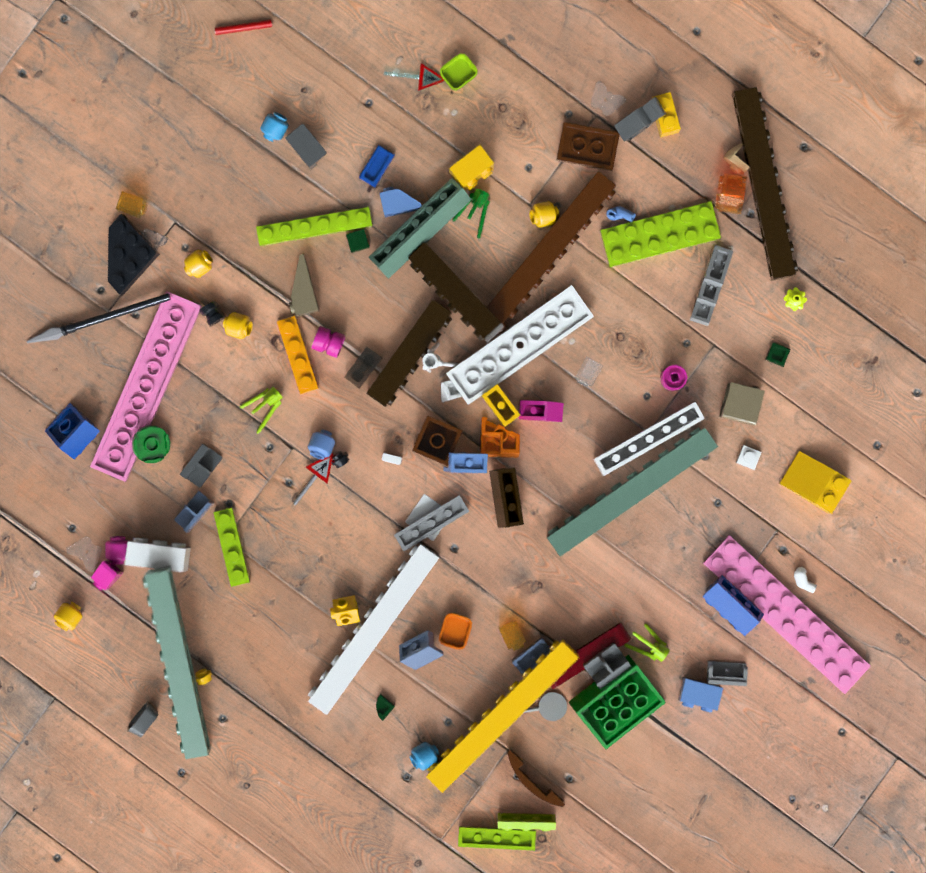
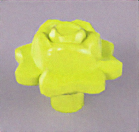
M797 287L793 290H787V295L783 298L786 301L785 306L790 307L793 311L803 309V305L807 301V298L804 297L805 292L800 291Z

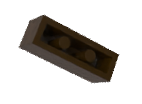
M515 467L490 470L489 474L498 528L524 525Z

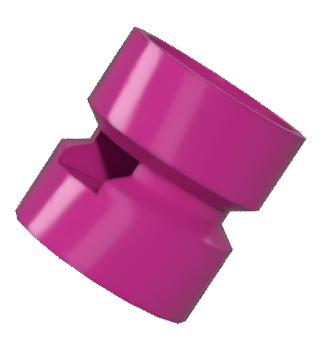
M320 326L314 338L312 349L321 353L326 351L327 355L338 358L346 335L338 332L331 334L330 329Z
M671 365L661 373L660 382L666 390L676 391L686 384L687 373L681 366Z

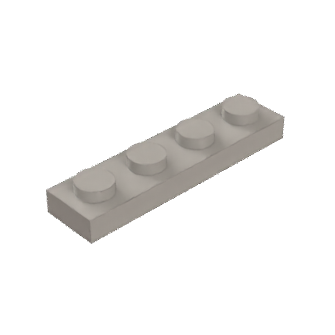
M459 495L394 536L403 551L468 513L469 510Z

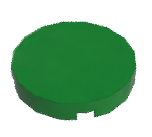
M147 425L141 427L135 433L132 439V449L139 460L154 464L162 461L166 454H168L171 442L169 435L162 428L156 425Z

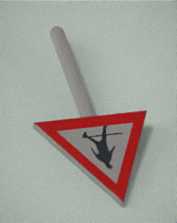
M333 453L329 457H325L323 460L320 459L305 467L314 476L293 502L294 505H297L317 477L328 484Z

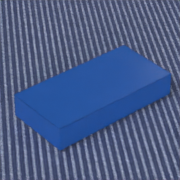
M378 145L360 174L359 179L376 188L395 155Z

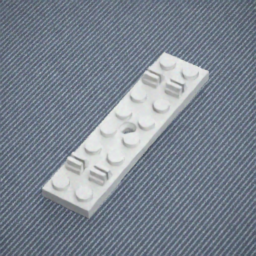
M571 285L446 374L469 405L594 316ZM519 341L524 344V347L521 349L516 346V343Z

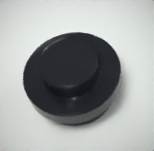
M342 451L336 453L332 457L331 464L337 468L342 467L350 460L348 453H342Z

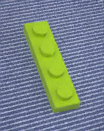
M233 508L213 512L231 587L249 583V574Z
M459 826L458 847L535 851L536 830L523 831L521 829H512L505 831L498 828Z

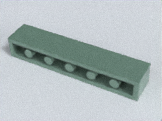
M451 178L368 258L389 279L409 260L408 257L424 242L427 243L472 199Z

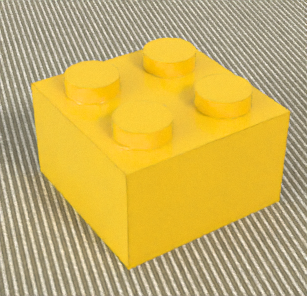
M479 145L451 166L449 172L464 190L470 191L478 185V180L481 178L485 180L493 173L494 162Z

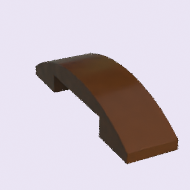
M510 748L507 750L510 764L516 776L531 793L549 804L559 807L565 805V802L551 788L545 794L520 769L524 764L523 760Z

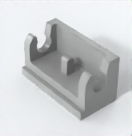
M707 661L706 682L708 684L747 686L748 667L746 663Z

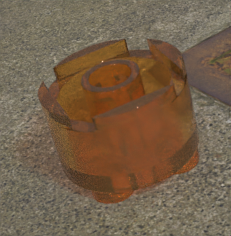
M724 173V176L720 175L718 190H721V194H717L715 208L719 212L741 215L747 176Z

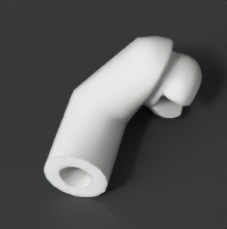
M798 567L794 572L796 585L814 593L817 585L807 580V571L804 567Z

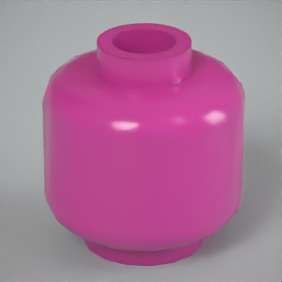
M125 536L110 537V540L105 543L106 559L112 561L114 565L124 564L129 540H126Z

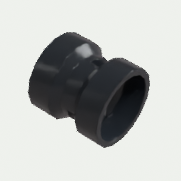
M216 301L208 303L199 310L202 316H206L210 327L226 317L222 311L218 310Z

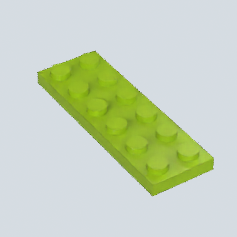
M712 201L600 230L610 268L721 239Z

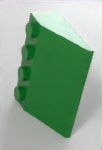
M629 655L626 656L631 665L629 669L602 689L594 681L568 702L605 750L666 703Z

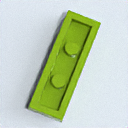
M498 813V829L505 831L512 829H521L523 831H530L532 829H540L541 831L556 830L555 814Z

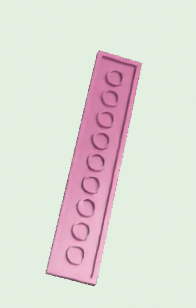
M168 291L165 294L169 293L171 300L161 303L90 466L124 482H127L137 459L133 453L132 439L141 427L152 424L200 313L199 310L202 308L201 305Z
M730 535L703 562L718 578L723 575L764 613L763 619L844 694L871 667Z

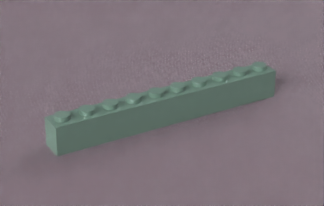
M696 428L689 433L691 437L686 441L682 438L674 444L675 448L669 452L666 449L658 455L660 459L654 463L650 460L642 466L644 470L639 473L635 471L627 476V482L621 484V482L617 483L611 488V493L608 495L603 493L595 499V504L592 506L587 504L579 510L581 513L578 516L574 517L571 515L564 520L565 525L560 528L555 526L548 531L549 536L546 538L558 555L561 557L715 450L718 445L706 428Z
M171 566L150 569L145 573L143 583L144 587L148 588L149 595H147L149 607L152 606L153 610L151 619L153 625H156L157 628L155 633L156 641L161 646L160 660L165 664L164 678L169 682L168 696L173 700L172 714L177 718L176 732L177 735L181 736L180 750L181 753L185 754V759L208 756L211 746Z

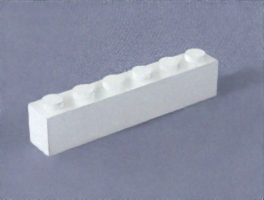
M693 402L593 460L602 476H605L705 418L696 402Z

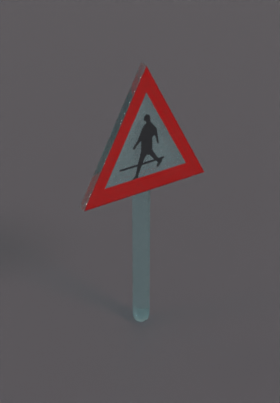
M422 63L420 75L383 72L387 76L419 79L418 91L445 82L441 75Z

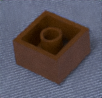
M427 415L412 451L448 466L449 453H454L463 430Z

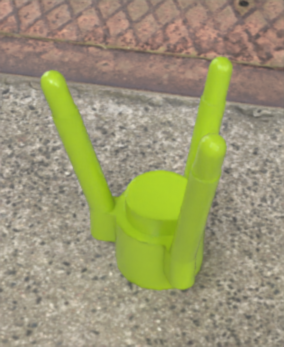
M273 386L240 405L242 409L263 397L264 400L251 411L252 414H255L267 403L269 406L273 405L256 432L258 434L277 407L282 404L280 400L283 397Z
M644 624V627L657 642L652 644L638 633L633 632L632 634L649 646L651 653L627 643L624 646L648 656L654 661L658 659L662 662L670 649L666 647L667 643L661 640L648 624Z

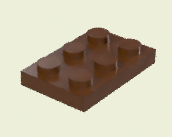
M564 122L556 161L613 171L620 134L614 131Z

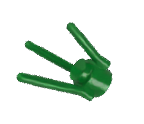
M476 188L475 192L469 196L472 199L471 204L473 206L467 218L471 219L476 208H482L483 206L477 238L480 239L487 207L490 203L488 200L490 195ZM470 202L454 216L453 222L458 219Z

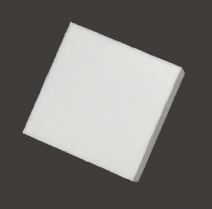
M383 453L382 461L400 465L402 458Z

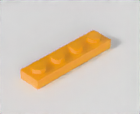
M292 316L277 321L300 394L319 389L296 317Z

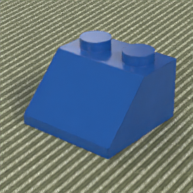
M69 403L48 426L45 432L59 449L75 460L85 447L95 439L100 430L73 404Z

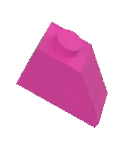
M520 400L519 419L562 422L564 403Z
M107 560L100 564L91 578L94 580L93 584L95 587L106 591L118 580L123 572L116 565L112 564L111 561Z

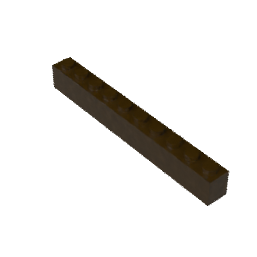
M757 87L734 91L732 98L741 141L744 144L745 160L749 166L748 174L770 279L774 281L793 277L796 275V271H798L796 260H793L792 257L794 252L793 243L788 238L790 227L788 222L785 223L784 219L786 208L784 204H781L780 200L782 189L780 185H777L776 181L778 170L776 166L773 167L774 151L773 148H769L770 132L769 129H765L766 113L764 110L762 111L760 105L763 102L762 94L758 92Z

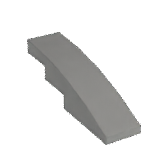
M717 245L714 246L690 317L691 321L705 326L709 325L733 254L732 250Z

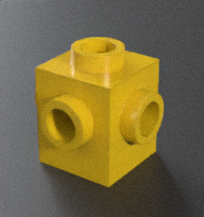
M355 595L332 599L333 607L330 608L332 619H336L337 626L360 622Z

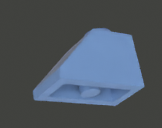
M388 187L384 188L383 192H380L385 217L417 211L422 207L420 202L400 189Z

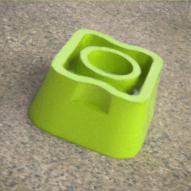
M462 53L456 55L440 69L441 77L453 91H457L476 77L478 72L469 57Z

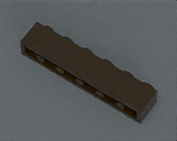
M425 242L408 257L412 262L410 267L416 273L420 271L424 275L422 279L429 287L433 285L437 289L435 293L441 300L444 298L448 300L449 304L447 306L454 313L459 312L462 315L460 320L467 327L471 325L475 329L473 333L480 341L484 339L488 343L504 328L503 324Z
M432 300L366 394L384 407L387 405L391 406L397 398L395 394L398 389L403 390L408 383L406 380L410 373L413 375L418 369L419 365L417 363L420 358H424L428 354L427 350L432 342L436 343L440 338L441 334L439 331L443 326L447 328L452 321L450 317L452 312L435 300Z

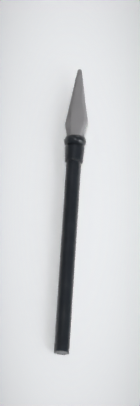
M167 293L76 323L61 325V327H51L31 338L27 343L58 340L63 335L67 336L79 329L170 301L171 297Z

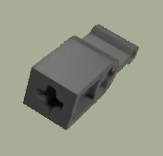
M654 97L614 126L623 141H629L650 127L656 120L664 116L666 112L658 99Z

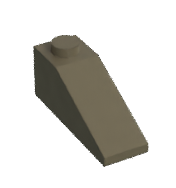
M304 254L299 255L291 294L292 302H289L291 313H295L297 317L319 312Z

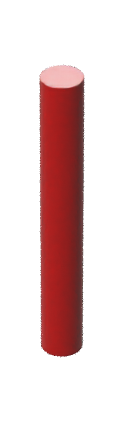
M272 20L215 27V34L221 35L273 27Z

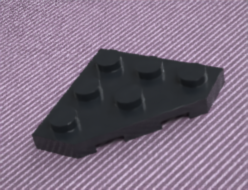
M120 214L108 229V283L119 295H124L160 255L124 214Z

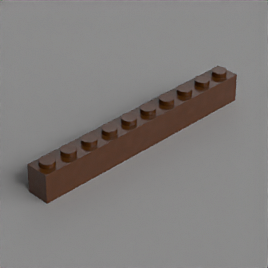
M598 171L487 306L503 324L504 328L507 326L504 322L509 317L512 319L519 311L517 309L518 305L521 302L525 304L531 297L529 292L532 288L537 289L543 282L541 277L545 273L549 275L554 269L555 265L553 263L557 258L561 260L567 253L565 248L569 243L573 245L580 237L578 232L581 229L586 230L592 221L589 219L592 215L595 214L597 216L604 208L601 204L606 199L609 201L616 193L614 191L616 185Z

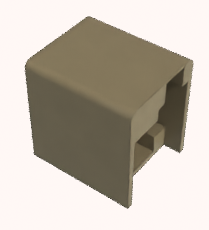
M733 382L731 384L728 383L719 417L752 426L756 425L765 391Z

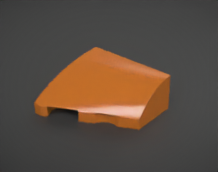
M482 417L480 453L488 454V457L518 458L520 454V435L513 431H507L503 426L496 425L488 421V418Z

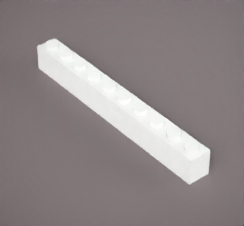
M422 544L419 547L416 545L409 553L411 556L408 562L403 561L398 568L400 574L397 578H391L386 585L389 587L385 594L381 592L375 602L378 604L375 609L370 608L364 616L367 619L363 625L359 623L353 631L355 637L352 641L349 639L342 647L344 650L342 655H336L330 663L333 666L329 672L325 670L319 680L322 683L318 688L314 686L308 694L311 697L308 702L327 715L439 559L436 554Z

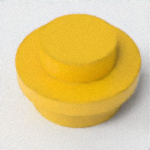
M201 669L195 673L198 685H204L212 680L211 670Z

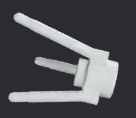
M437 342L431 349L427 350L428 354L423 358V369L430 373L431 369L438 366L456 367L460 363L441 361L440 356L434 353L440 345Z

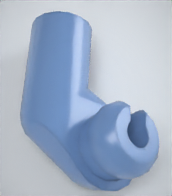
M621 206L608 209L606 212V216L612 221L624 218L633 222L636 217L635 213Z

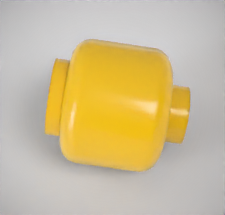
M550 201L534 204L529 211L531 223L535 224L538 228L554 225L557 217H559L557 206H554Z
M197 249L184 259V270L189 276L193 275L196 278H200L212 269L213 259L207 251Z
M232 312L228 317L224 318L223 327L228 336L244 339L251 334L253 323L249 316Z
M74 602L70 604L62 603L54 614V619L56 620L54 623L64 631L75 629L83 617L80 612L81 607Z

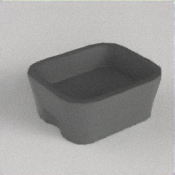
M147 701L127 726V731L142 737L158 717V711Z

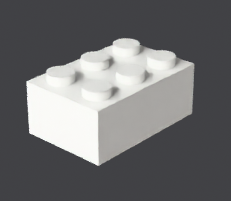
M137 537L133 541H128L125 565L154 569L171 566L172 571L185 572L188 571L191 548H187L185 543L175 542L172 545H167V541L153 540V543H149L148 539Z

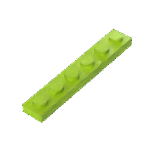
M366 207L257 226L256 229L259 246L373 226L370 209Z

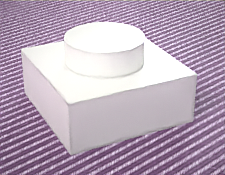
M743 445L736 463L755 470L762 452Z

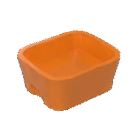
M447 614L439 634V642L453 649H464L472 628L471 620L458 614Z

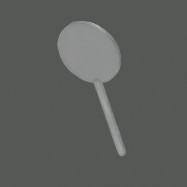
M549 692L542 696L538 707L528 708L524 713L539 711L546 720L557 721L565 715L567 702L561 694Z

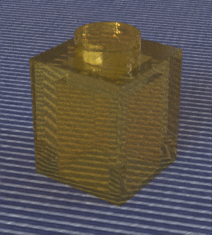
M122 191L115 209L140 219L141 215L144 216L147 210L146 200Z
M516 620L499 627L508 650L513 649L515 651L524 647L523 643L526 640Z

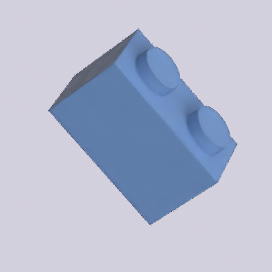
M684 677L678 700L683 702V706L693 708L694 705L701 706V710L712 713V710L718 711L723 688Z

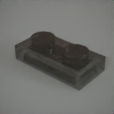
M366 347L344 378L360 389L382 360V357Z

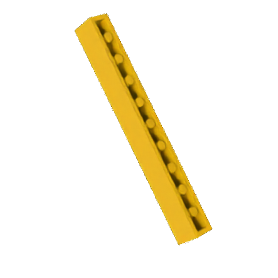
M564 639L560 642L556 640L549 647L551 651L546 656L542 654L535 661L537 665L533 669L529 667L522 674L524 678L519 683L515 681L508 688L510 692L506 696L502 694L495 701L497 705L492 710L488 708L481 715L483 719L479 723L475 721L468 728L470 732L465 737L463 735L459 736L454 742L456 746L452 750L446 749L441 755L442 759L427 769L429 772L426 777L442 793L579 658V654Z

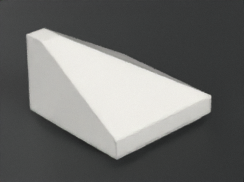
M451 380L441 383L442 403L462 397Z

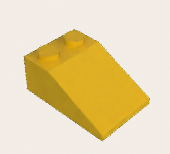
M799 451L779 484L823 511L832 514L852 480Z

